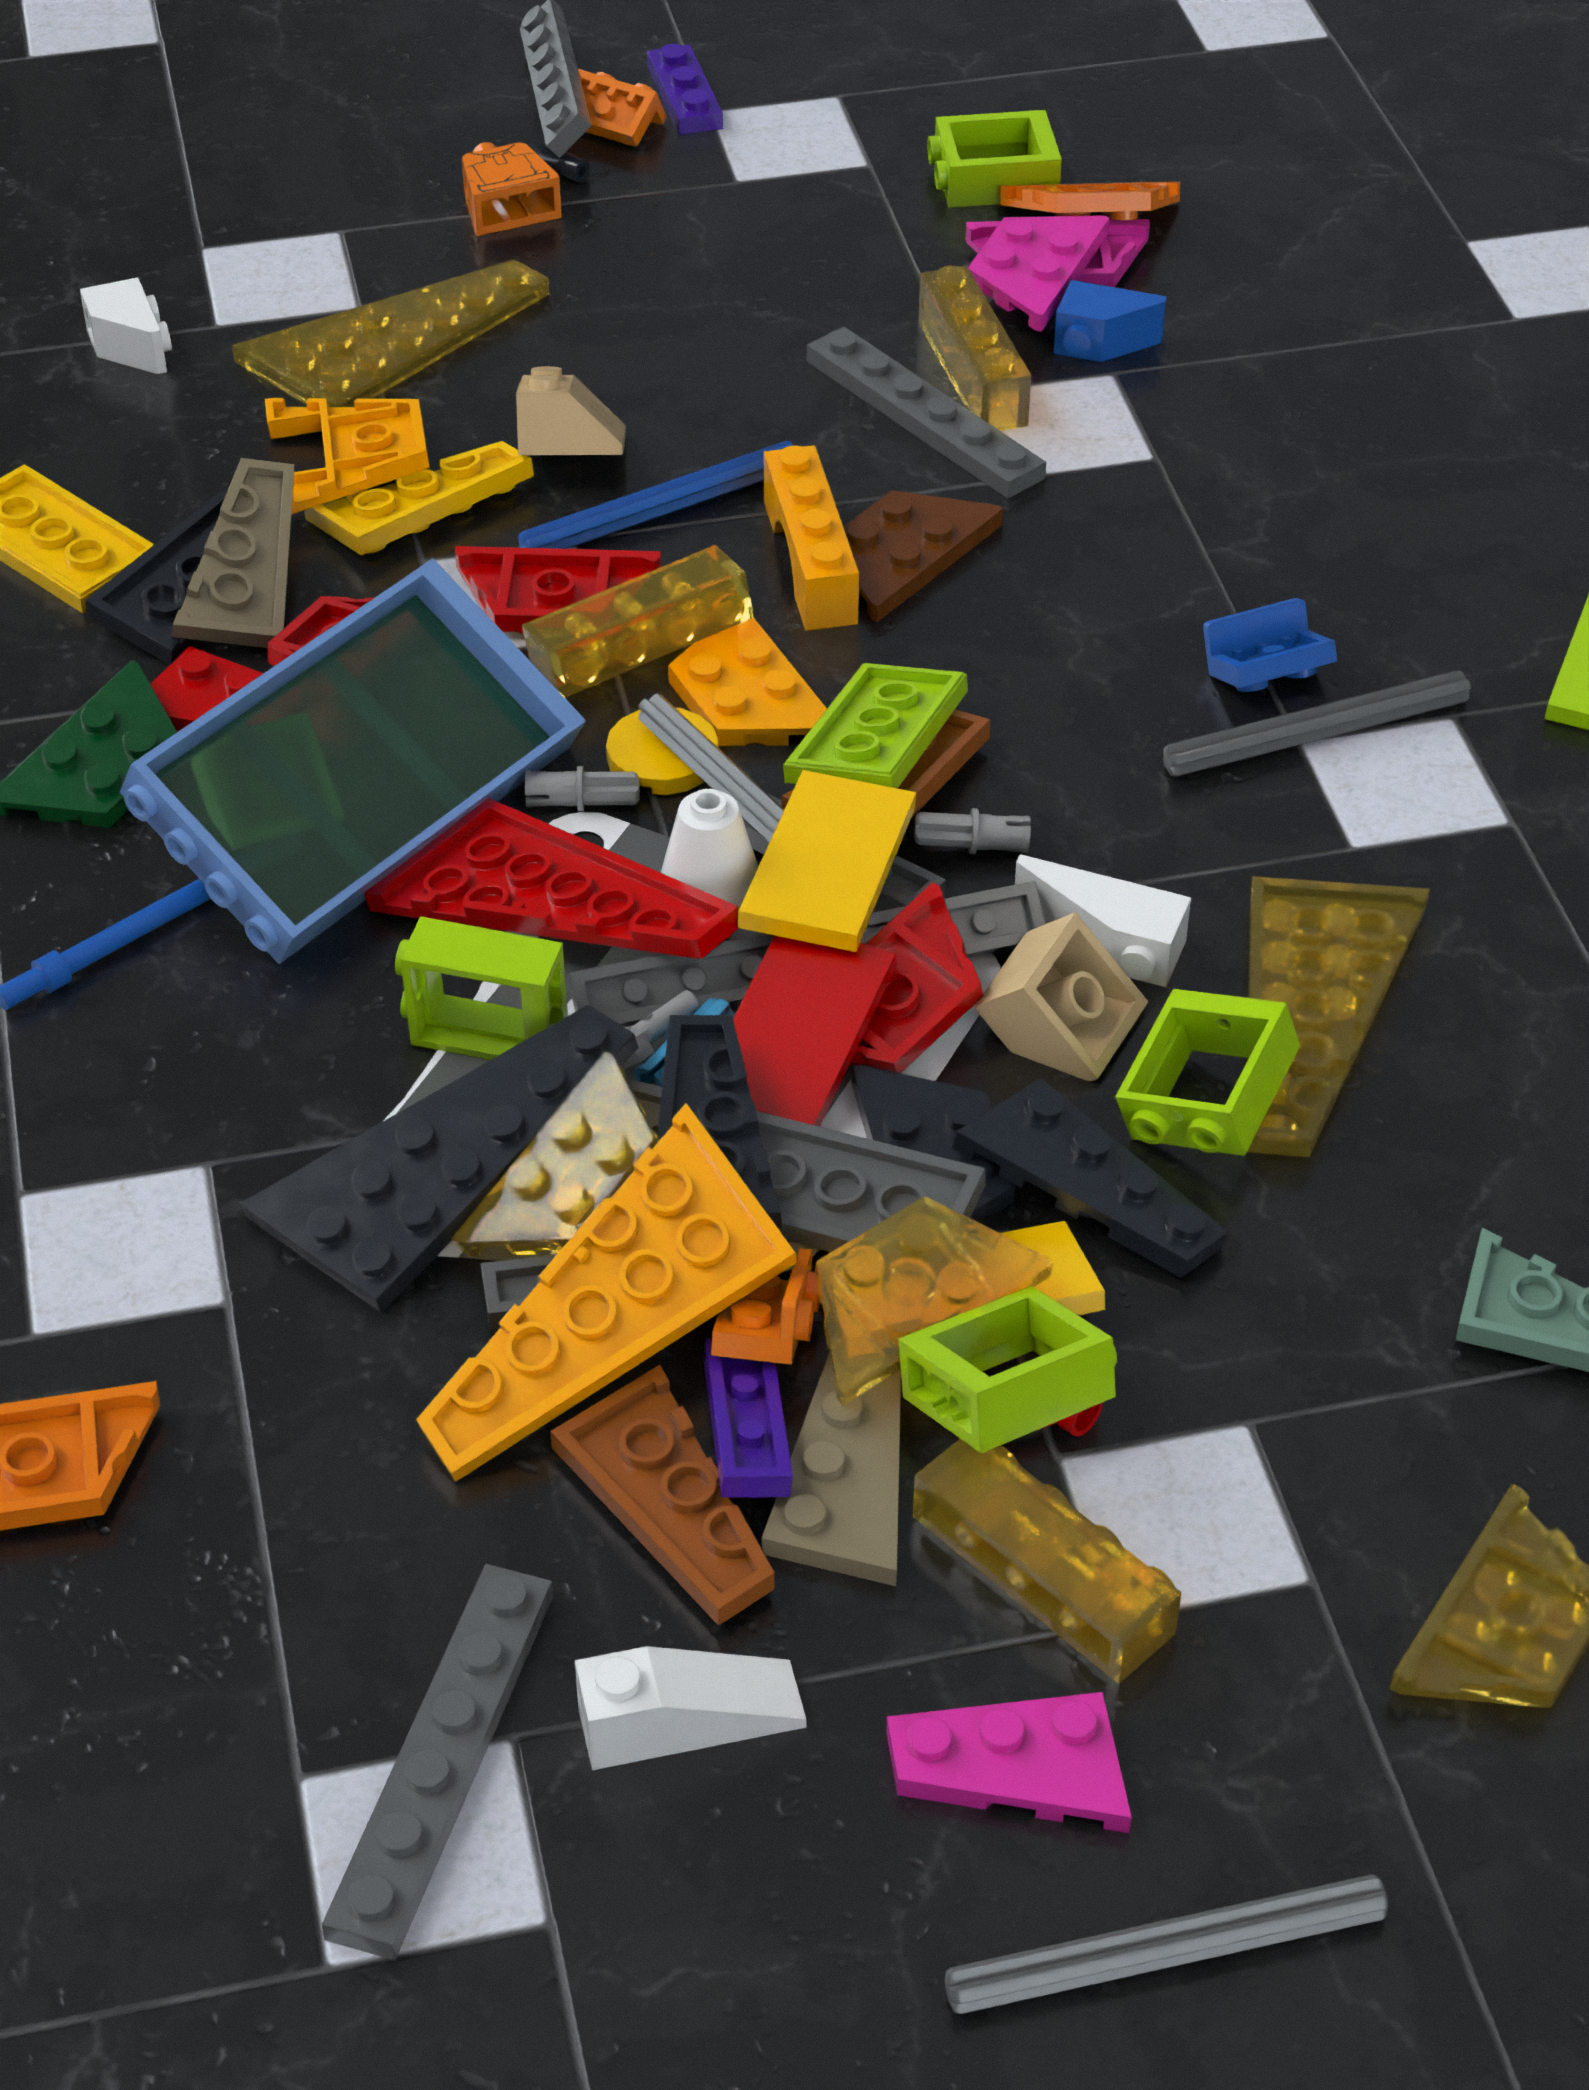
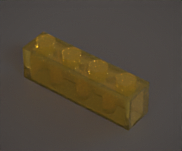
M967 265L960 267L945 266L936 271L920 273L918 323L965 408L1000 431L1028 426L1031 374Z
M713 545L523 624L522 629L531 663L565 698L754 617L745 571L721 549Z
M959 1439L915 1474L913 1517L1118 1684L1176 1634L1182 1592L1175 1587L1167 1574L1157 1567L1147 1566L1122 1546L1120 1540L1110 1529L1102 1525H1095L1073 1508L1060 1490L1049 1484L1044 1485L1022 1468L1013 1454L1005 1447L1000 1445L980 1453Z

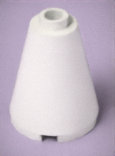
M715 789L699 790L686 796L679 805L661 873L740 908L758 869V864L736 800L727 793ZM739 928L723 942L761 935L762 933Z

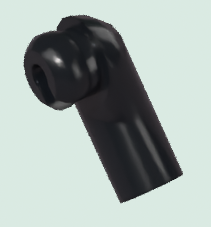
M538 144L528 145L557 174L577 183H582L587 178L590 167L586 160L567 151L559 158L546 146Z

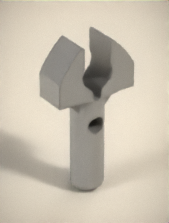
M688 990L682 991L632 1027H625L635 1034L638 1049L616 1072L638 1064L653 1054L655 1051L650 1043L668 1031L670 1015H692L699 1009V1002L696 996Z

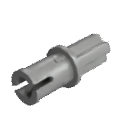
M577 766V771L564 772L526 770V807L577 806L578 811H584L585 805H635L640 797V781L638 774L635 772H585L584 766Z
M975 808L971 809L970 815L919 812L914 820L913 837L919 845L968 848L969 854H976L977 850H1006L1028 853L1031 826H1029L1030 816L979 814V810Z

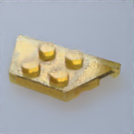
M605 1051L451 1238L463 1253L468 1256H480L482 1247L506 1246L513 1255H532L544 1250H552L558 1254L604 1198H611L634 1171L633 1164L648 1147L653 1149L659 1142L655 1132L646 1121L647 1116L639 1100L633 1094L625 1079L626 1074L611 1053Z
M926 1196L817 1260L815 1277L819 1300L823 1304L825 1316L824 1330L827 1347L831 1351L836 1399L843 1406L901 1370L898 1338L1027 1287H1034L1051 1276L1053 1263L1047 1256Z
M1511 1484L1395 1669L1390 1686L1391 1690L1404 1695L1551 1708L1589 1644V1565L1579 1559L1575 1546L1557 1527L1548 1531L1527 1508L1530 1497L1522 1488Z

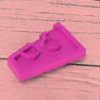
M1103 1692L887 1716L886 1733L897 1795L984 1810L993 1803L1033 1809L1036 1810L1035 1818L1063 1822L1064 1815L1104 1821L1103 1829L1130 1834L1132 1817Z

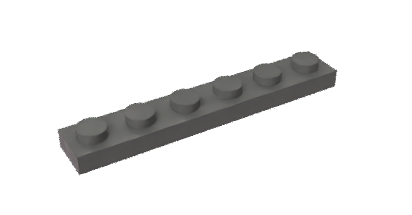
M546 0L541 7L537 5L528 11L522 20L520 32L546 147L560 158L592 124L563 8L554 0Z
M846 327L832 331L807 344L808 363L1007 499L1046 478V461Z
M485 1563L321 1924L325 1941L396 1960L553 1599L551 1580Z

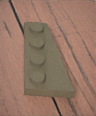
M247 458L240 459L220 508V514L214 530L210 532L205 544L204 554L198 569L192 576L181 610H178L173 622L171 637L268 648V642L284 629L295 464Z
M837 1334L835 1335L790 1459L793 1473L791 1497H776L762 1536V1551L764 1555L896 1586L901 1398L899 1350L848 1359L844 1346L842 1347Z

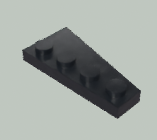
M224 489L219 491L86 599V616L169 665L173 663L189 641V639L171 637L173 622L178 610H181L187 588L194 572L198 569L204 554L205 544L210 532L214 530L227 491Z
M670 1015L656 1144L672 1127L673 1117L687 1103L776 1227L782 1229L780 1206L777 1195L774 1192L771 1170L759 1131L758 1117L748 1086L747 1073L733 1016Z

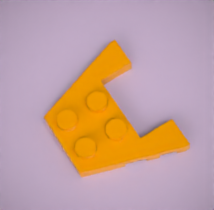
M284 398L265 399L267 424L271 439L322 431L326 467L294 472L291 515L430 468L419 399H356L354 401L355 407H328L326 398H308L306 401L307 407H286Z

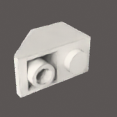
M138 277L80 289L86 328L97 357L155 374L167 372L164 352L172 351L169 331L166 322H160L159 310L154 295H145Z

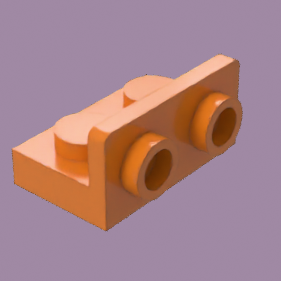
M578 69L592 124L586 131L587 133L637 147L650 122L663 125L667 115L657 92L651 87L641 83L631 85L621 82L604 72L594 74Z
M799 1248L796 1257L797 1263L793 1266L789 1281L781 1280L776 1276L718 1314L712 1332V1356L792 1365L798 1341H810L814 1312H818L820 1306L823 1275L820 1272H811L812 1249Z

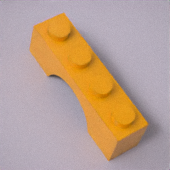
M815 445L804 447L788 446L779 450L764 451V504L773 532H785L791 559L795 600L805 631L858 624L859 571Z

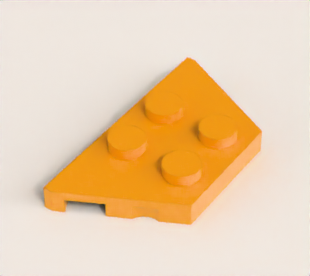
M744 605L732 610L668 665L669 683L691 712L699 714L713 726L719 740V746H745L751 743H760L766 746H788V735H807L827 710L825 705Z

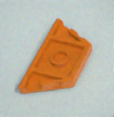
M1179 181L1000 185V205L1052 212L1056 216H1091V212H1102L1103 215H1109L1110 220L1138 219V211H1152L1180 201Z
M156 1381L0 1404V1530L104 1515L160 1407V1397Z

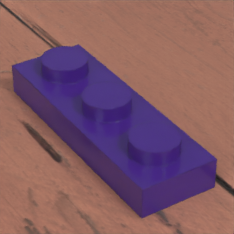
M667 44L661 49L647 50V67L678 134L684 135L723 129V112L691 46Z
M705 1338L703 1361L721 1497H791L793 1473L776 1364L712 1356V1338Z

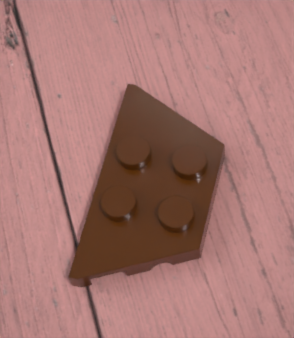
M891 490L844 525L843 528L859 571V593L867 602V615L870 619L878 623L1003 525L1004 508L993 504Z

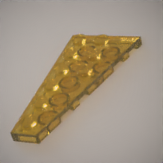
M516 260L507 261L232 345L234 362L305 404L308 398H326L328 407H355L354 401L356 399L375 398L549 295L548 277Z

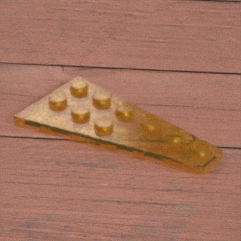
M1252 876L1249 910L1248 998L1287 1003L1300 1048L1247 1152L1302 1157L1310 1156L1428 904L1430 889Z

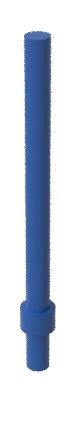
M294 835L262 844L234 860L252 877L302 850L303 845L299 835ZM197 879L62 953L52 950L32 961L30 970L0 985L1 1008L7 1010L42 990L51 993L72 981V974L210 900L211 898L205 889L204 883Z

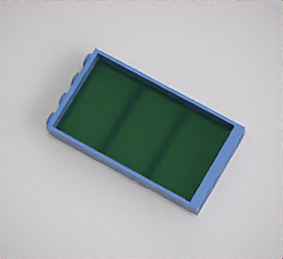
M432 558L131 763L120 793L124 797L130 812L137 819L147 821L160 835L170 855L180 864L187 865L204 883L210 898L218 906L227 908L244 926L245 932L253 945L261 951H267L278 964H281L366 900L364 893L486 799L490 798L498 802L525 782L526 770L540 771L568 750L586 720Z

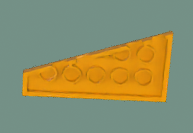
M687 1103L673 1117L672 1127L653 1149L648 1147L633 1164L634 1171L611 1198H604L539 1275L540 1282L519 1306L514 1304L499 1322L500 1329L475 1358L469 1357L416 1419L420 1429L455 1482L797 1263L795 1251Z

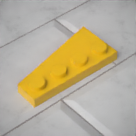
M500 441L440 459L439 470L425 469L395 480L396 483L376 489H366L337 501L304 510L305 518L361 556L376 553L384 549L388 543L407 534L422 532L431 523L451 514L465 512L472 508L473 504L494 494L511 491L516 484L534 476L532 459L527 455H518L517 449Z

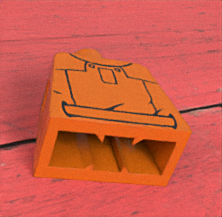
M484 142L476 146L472 153H467L462 157L464 194L476 236L562 218L560 177L527 144L519 142L496 147L491 142Z

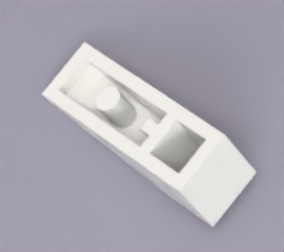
M1019 855L1016 861L1015 884L1035 881L1045 924L1077 912L1129 978L1167 987L1186 942L1191 897Z
M650 1646L575 1660L578 1709L592 1770L806 1728V1716L790 1660Z

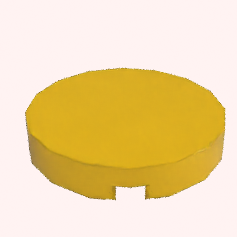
M676 708L719 748L718 737L709 722L699 714L682 708ZM641 710L621 718L609 731L606 743V759L611 772H635L638 774L640 786L651 787L652 794L658 795L686 792L704 783L689 766L639 720Z

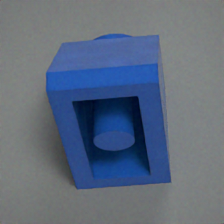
M1071 280L1056 312L1054 354L1104 362L1161 344L1164 334L1167 296Z

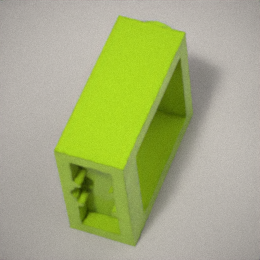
M1046 110L936 117L935 136H928L927 140L928 160L930 165L935 164L936 189L944 190L949 208L1000 204V185L1060 184L1062 158Z
M420 916L410 939H403L399 944L395 959L396 975L402 976L404 991L400 1012L402 1018L408 1019L411 1045L492 1060L568 1016L562 942ZM441 973L520 988L522 1009L445 995Z
M1173 989L1115 1096L1130 1138L1141 1140L1148 1144L1161 1143L1199 1149L1207 1153L1221 1152L1245 1156L1300 1048L1287 1003ZM1192 1051L1249 1058L1225 1105L1168 1097Z
M1033 1286L898 1338L903 1398L980 1453L1116 1397L1114 1367L1117 1363V1354L1113 1344V1337ZM1032 1351L1040 1355L1035 1359L990 1377L982 1372Z

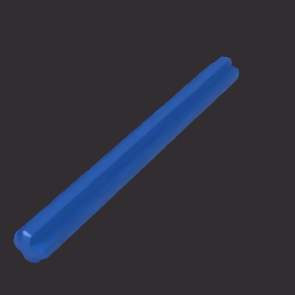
M783 441L521 531L518 535L519 548L570 549L763 482L764 451L779 450L794 445L791 441Z

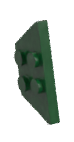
M131 660L0 782V816H6L9 808L37 811L39 819L44 821L64 822L76 820L83 825L110 828L129 810L120 790L131 763L177 733L137 662Z

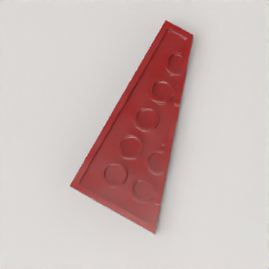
M490 798L482 802L364 893L369 910L372 912L420 918L421 916L475 927L696 959L704 958L739 929L738 906Z

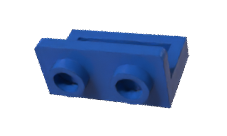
M1299 598L1206 621L1203 625L1209 675L1235 686L1237 691L1251 692L1268 687V680L1282 676L1287 678L1309 677L1317 673V667L1337 662L1335 640L1308 629L1306 603Z

